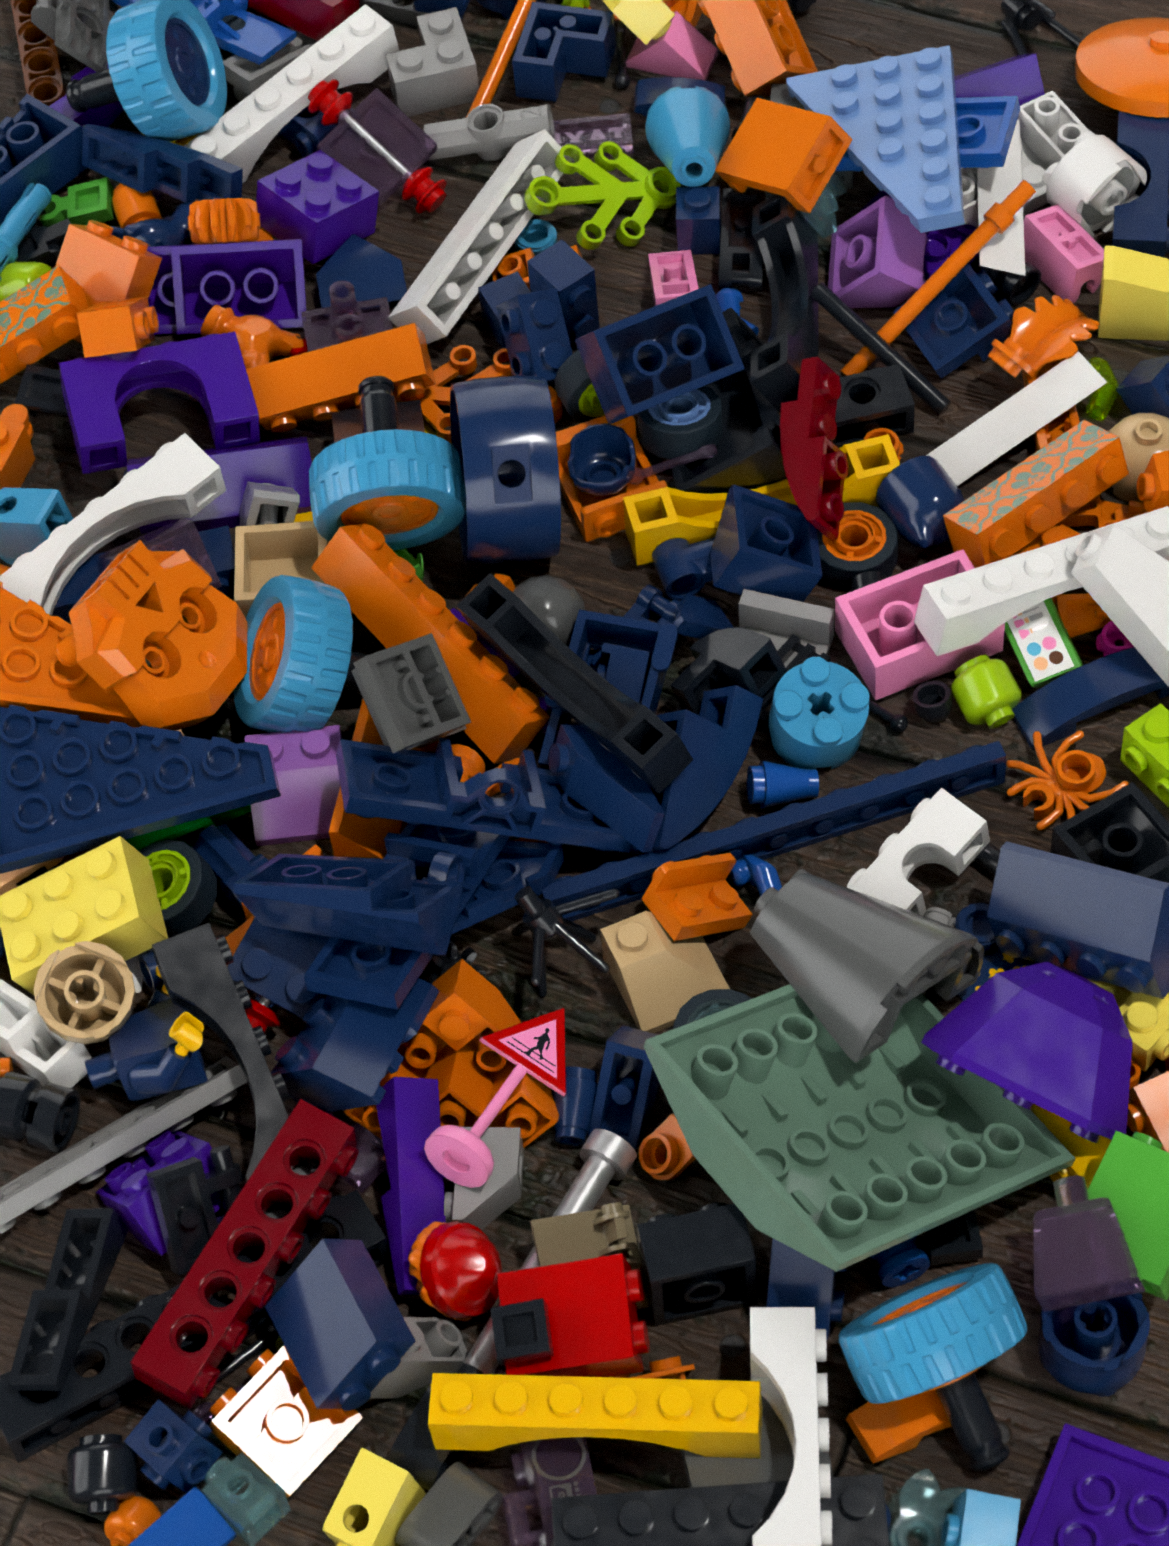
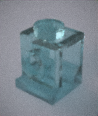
M240 1453L232 1462L228 1458L220 1459L209 1469L205 1476V1483L207 1485L202 1489L203 1494L234 1532L249 1546H254L291 1511L284 1489L277 1483L274 1484L243 1453ZM246 1483L249 1485L244 1493L236 1495Z

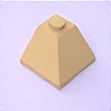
M644 911L600 929L603 959L610 966V973L639 1030L655 1033L673 1026L680 1008L693 996L713 989H730L702 936L673 941L650 911Z

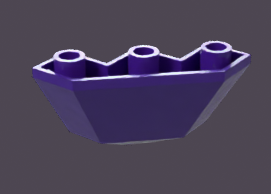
M1042 962L996 973L925 1033L921 1041L923 1045L939 1054L935 1061L938 1065L961 1076H964L966 1070L1004 1088L1002 1096L1007 1100L1029 1110L1034 1103L1072 1122L1069 1130L1082 1138L1098 1143L1101 1136L1112 1140L1116 1131L1126 1134L1133 1041L1114 995L1078 974L1050 962Z

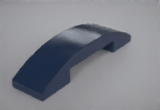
M1133 647L1087 663L1045 685L1012 709L1015 714L1013 720L1031 749L1035 750L1033 743V733L1035 731L1041 733L1042 746L1074 734L1076 723L1153 691L1161 699L1169 695V687L1137 649Z

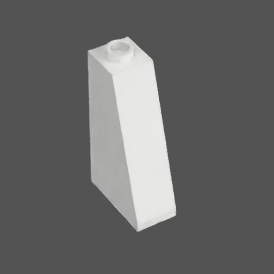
M1115 524L1096 531H1090L1078 544L1076 549L1078 559L1071 571L1072 575L1169 687V561Z

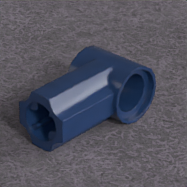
M715 537L690 544L689 541L683 538H674L661 543L655 548L652 553V560L668 597L682 600L686 594L694 596L701 591L706 582L713 581L710 553Z
M212 824L199 834V838L192 848L210 865L217 881L220 883L223 894L231 906L241 916L245 917L242 902L234 894L233 883L269 860L261 854L255 857L225 824L220 826Z

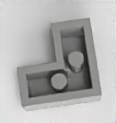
M457 7L416 16L420 46L385 54L390 88L400 119L473 102L479 89L477 67Z

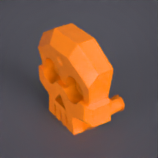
M139 540L120 552L69 611L73 632L66 637H62L59 640L60 642L55 644L54 652L59 662L65 666L73 667L79 664L104 690L113 687L142 726L178 730L196 726L213 716L246 675L248 622L238 604L209 584L213 580L210 574L184 549L179 551H151ZM182 615L185 616L188 623L183 620ZM145 658L151 663L152 668L147 665Z

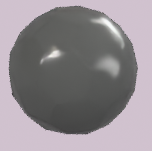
M549 575L531 577L515 587L513 593L569 647L579 609L585 610L584 601L575 588L565 580Z

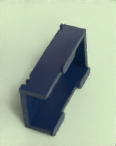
M579 609L569 648L586 664L590 649L601 650L603 642L650 652L651 667L641 704L656 715L666 672L670 667L675 649L678 630L671 623L660 624ZM545 695V703L549 708H552L538 765L541 769L550 770L548 765L549 749L556 742L561 724L570 725L572 718Z

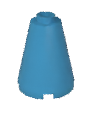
M681 86L671 88L658 96L649 108L645 127L646 138L652 151L678 182L688 187L704 185L714 175L729 138L730 119L727 108L716 94L704 87L695 86V88L681 89Z

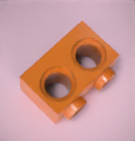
M147 296L97 303L76 313L84 358L137 351L154 341V333H158L159 330L156 309L154 306L149 307Z

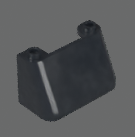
M732 307L722 313L745 369L705 385L713 389L721 399L723 436L718 445L707 454L693 459L681 460L680 464L672 468L673 477L669 479L670 488L705 494L728 493L733 484L750 490L787 479L780 442L781 413L750 382V352L764 345V343Z

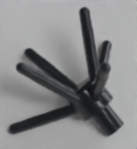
M525 886L516 893L514 898L525 911V914L523 915V922L513 928L512 934L520 936L528 930L532 932L533 958L531 983L533 986H537V992L540 997L547 995L544 940H548L556 934L602 973L606 974L610 971V966L576 937L594 942L596 935L564 918L562 915L615 899L620 894L619 890H607L558 906H554L550 899L540 900L530 886Z

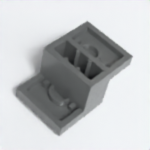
M432 633L367 655L353 663L355 669L351 670L381 740L384 746H390L393 753L404 749L416 750L439 741L440 737L448 738L467 729L466 725L471 723Z

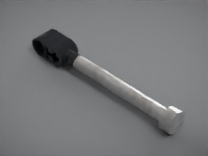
M594 1129L579 1152L585 1164L552 1217L593 1210L610 1180H623L637 1157L634 1148L626 1140L605 1129ZM535 1245L520 1270L539 1267ZM491 1317L456 1374H493L499 1362L496 1358ZM431 1385L425 1391L395 1440L387 1461L410 1472L417 1483L428 1491L452 1464L461 1460L466 1451L435 1450L428 1427Z

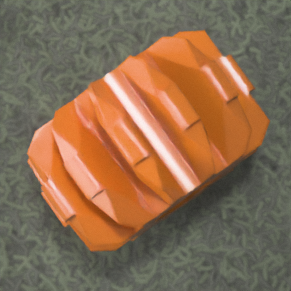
M250 198L201 200L189 205V216L187 217L188 230L190 231L191 241L195 244L251 242L259 239V228H261L260 213H258L257 203Z

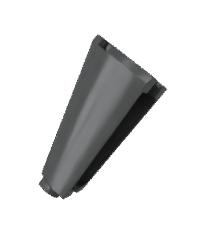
M805 869L798 870L779 891L774 887L767 889L760 896L754 907L755 912L759 915L751 928V936L846 1055L855 1063L888 1041L904 1004L933 986L932 990L946 1001L950 1000L977 981L983 964L984 946L972 934L812 875Z

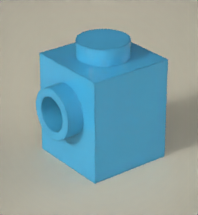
M966 1489L954 1499L952 1514L945 1516L941 1531V1546H1016L1021 1499Z

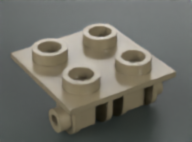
M615 1202L603 1205L601 1209L530 1221L539 1267L622 1253L632 1270L639 1269L641 1274L644 1301L636 1302L637 1310L650 1307L629 1204L622 1205V1202Z

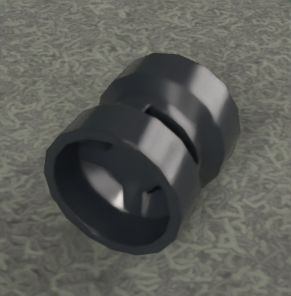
M1025 262L1026 276L983 266L980 268V270L983 269L996 288L1000 289L1002 298H1005L1013 306L1020 305L1028 300L1041 281V272L1029 262Z

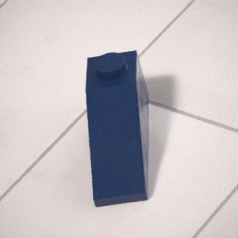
M561 724L556 742L551 745L548 752V765L564 792L641 852H651L665 812L649 785L582 726Z

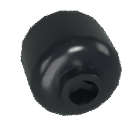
M97 1434L81 1437L79 1439L80 1445L72 1448L67 1455L69 1499L76 1504L87 1505L88 1515H109L110 1512L118 1510L120 1501L131 1499L137 1494L136 1452L126 1443L122 1442V1435Z

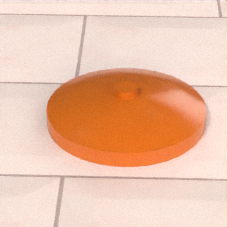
M1169 18L1123 20L1103 26L1086 36L1077 48L1075 61V78L1082 90L1094 100L1118 111L1146 117L1169 118Z

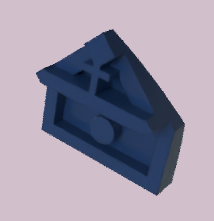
M354 234L342 244L316 274L323 318L396 307L407 292L402 261Z

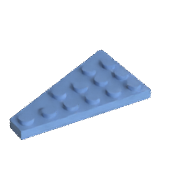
M950 45L938 48H925L918 52L898 56H885L878 60L853 65L845 64L833 69L786 78L791 98L796 97L805 110L831 116L853 139L846 150L850 160L856 166L863 168L864 174L880 191L885 190L894 200L895 207L902 214L909 216L910 222L920 233L965 225L954 64Z

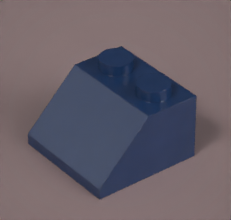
M733 484L728 491L710 553L713 586L742 595L743 590L747 589L804 602L822 577L817 529L807 521L797 505Z

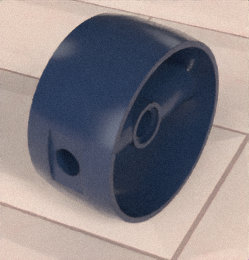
M520 375L478 378L451 384V444L459 453L465 484V515L458 525L464 561L495 564L534 561L558 555L561 542L560 478L555 423L546 379L544 377Z

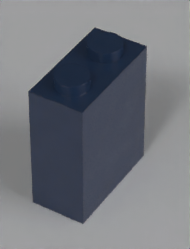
M322 1239L265 1306L317 1409H343L350 1411L365 1404L371 1396V1391L387 1374L399 1366L401 1357L416 1342L362 1240Z

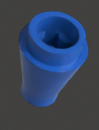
M760 761L759 766H749L747 770L746 789L749 804H760V807L764 809L802 799L817 798L819 794L818 771L816 769L807 770Z

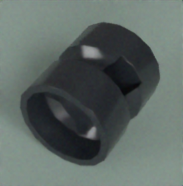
M12 1071L7 1072L0 1079V1137L20 1142L27 1137L28 1144L33 1147L53 1153L62 1152L69 1144L78 1123L81 1103L79 1092L54 1083H47L41 1088V1083L36 1078Z

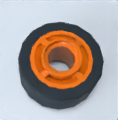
M863 502L843 503L844 515L840 520L838 539L829 540L817 529L822 568L821 579L829 586L847 592L850 591L849 580L853 576L864 572L877 571L884 573L885 577L888 578L892 575L897 564L898 535L895 524L880 508Z

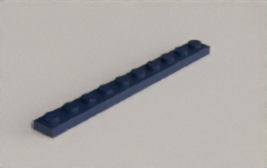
M999 741L984 746L974 745L965 749L962 753L940 760H927L909 770L896 774H883L871 782L849 789H836L824 797L805 803H792L780 811L758 818H745L733 826L714 832L698 833L689 840L679 842L667 850L651 851L620 862H607L592 871L573 877L563 876L557 878L553 883L541 890L542 900L550 899L554 906H558L607 890H619L620 894L615 899L562 915L570 921H575L641 900L652 881L654 871L668 861L676 862L695 859L704 855L713 856L731 853L736 860H742L743 855L750 854L765 860L912 813L922 799H931L940 788H943L955 798H959L1005 783L1006 754Z

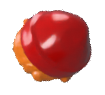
M439 1221L432 1222L417 1235L411 1247L412 1252L408 1256V1261L410 1262L409 1273L418 1279L416 1290L419 1292L423 1302L435 1308L444 1316L463 1322L470 1321L473 1317L483 1314L492 1308L499 1295L497 1274L502 1273V1263L498 1250L484 1232L477 1226L459 1221L442 1223Z

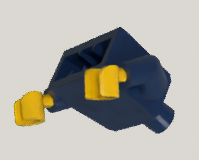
M157 967V968H156V975L162 979V977H161V975H160V972H159V970H158V967ZM165 984L163 987L157 986L146 1009L130 1016L119 1031L109 1036L111 1052L85 1061V1067L93 1088L96 1089L121 1080L128 1099L138 1101L207 1082L208 1078L201 1052L204 1024L189 1012L172 1004Z

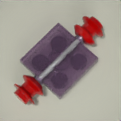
M337 79L329 82L325 80L319 82L308 95V100L310 101L308 111L315 113L320 110L324 114L321 121L324 126L339 124L317 145V150H322L379 191L378 207L404 183L402 199L406 201L415 198L418 201L415 209L417 213H422L425 210L428 212L436 210L447 196V193L444 191L447 182L443 179L435 183L431 179L433 173L431 167L419 168L438 150L437 143L377 88L351 111L353 94L346 92L340 95L337 92L339 87Z

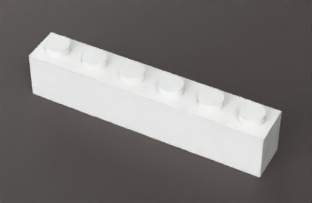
M545 129L514 144L388 318L396 327L416 323L425 334L427 344L448 335L478 293V287L484 285L534 215L527 208L524 199L525 192L532 180L539 176H547L557 182L563 174L555 165V158L562 147ZM564 156L568 162L571 163L573 161L570 156ZM537 197L542 202L544 201L543 198Z

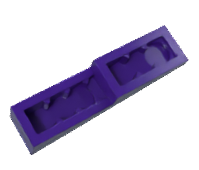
M393 1077L382 1086L386 1093L380 1104L376 1105L391 1189L381 1196L398 1295H420L416 1290L418 1279L409 1273L410 1262L408 1261V1256L412 1252V1244L416 1240L417 1235L432 1222H446V1217L444 1216L443 1175L429 1162L424 1150L427 1138L441 1126L438 1079Z

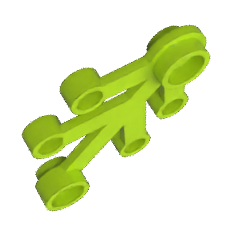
M611 141L603 142L594 155L595 163L585 157L577 146L572 144L564 145L555 158V165L558 170L564 174H574L577 172L595 185L561 187L553 178L539 176L530 183L525 192L524 199L529 211L539 216L551 214L557 206L602 203L593 218L585 221L577 232V242L584 249L595 250L600 246L606 235L605 229L625 201L642 199L632 217L624 218L616 230L618 241L628 247H633L639 243L645 233L644 226L656 208L667 209L676 203V187H680V182L676 180L666 167H656L648 170L624 154L621 147ZM603 153H609L614 160L607 159ZM564 156H570L575 163L568 162ZM617 168L632 179L633 182H622L607 171H613ZM537 197L543 198L545 202H542ZM625 228L632 229L636 235L628 234ZM585 231L594 233L597 239L588 237Z

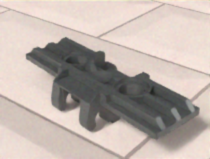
M36 0V5L31 11V21L53 40L55 39V46L96 72L108 69L106 54L107 30L111 18L119 10L118 5L113 0Z

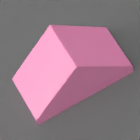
M675 11V16L670 20L671 25L667 32L657 40L651 39L647 45L637 37L626 60L627 68L670 77L706 81L717 58L718 50L679 12Z

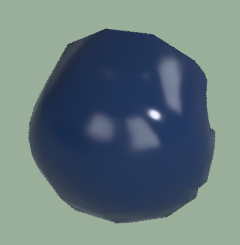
M608 423L589 425L573 436L570 441V456L567 466L574 486L581 492L601 497L618 494L633 479L636 469L635 447L633 440L623 428Z

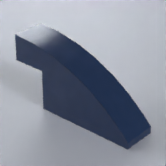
M734 685L704 691L700 715L687 709L656 715L679 735L694 760L660 794L650 787L665 812L652 851L667 850L696 829L717 807L732 785L746 758L756 731L763 698ZM633 845L631 846V849H630V853H632V854H634V855H635V854H641V853H648V852H641L639 849H637V848H636L635 846H633Z

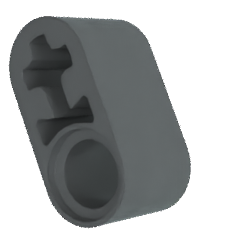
M456 1462L442 1474L407 1516L397 1533L396 1544L398 1546H471L496 1515L503 1500V1493L461 1462Z

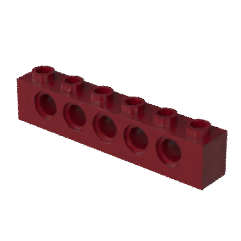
M302 1099L299 1100L130 1362L136 1379L191 1409L198 1396L202 1398L208 1396L218 1380L220 1370L217 1369L220 1361L227 1351L234 1353L244 1340L248 1331V1324L245 1322L255 1306L263 1308L273 1294L277 1283L273 1278L283 1262L290 1264L298 1255L304 1242V1236L301 1234L310 1219L312 1218L317 1221L327 1209L332 1197V1193L329 1190L338 1175L346 1177L353 1168L359 1155V1150L356 1148L354 1127ZM305 1160L314 1161L319 1164L318 1169L309 1175H299L293 1171L298 1163ZM277 1203H284L292 1207L290 1213L280 1219H273L265 1215L267 1209ZM255 1246L264 1250L262 1257L255 1262L245 1263L237 1259L238 1254L247 1247ZM228 1290L236 1294L234 1301L228 1306L215 1307L209 1304L212 1295L218 1291ZM198 1334L208 1339L206 1345L197 1352H186L180 1348L183 1340L191 1335Z

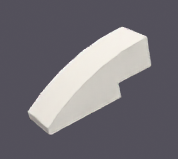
M0 979V1052L6 1057H11L15 1065L30 1077L38 1079L42 1086L47 1083H54L72 1088L87 1074L85 1061L92 1058L85 1045L66 1041L49 1030L38 1014L36 1002Z

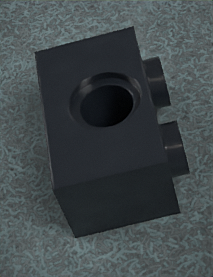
M899 364L883 368H873L866 372L840 377L841 395L837 399L835 417L837 434L833 440V444L838 448L845 444L864 440L865 435L876 428L890 429L898 436L914 433L915 403Z

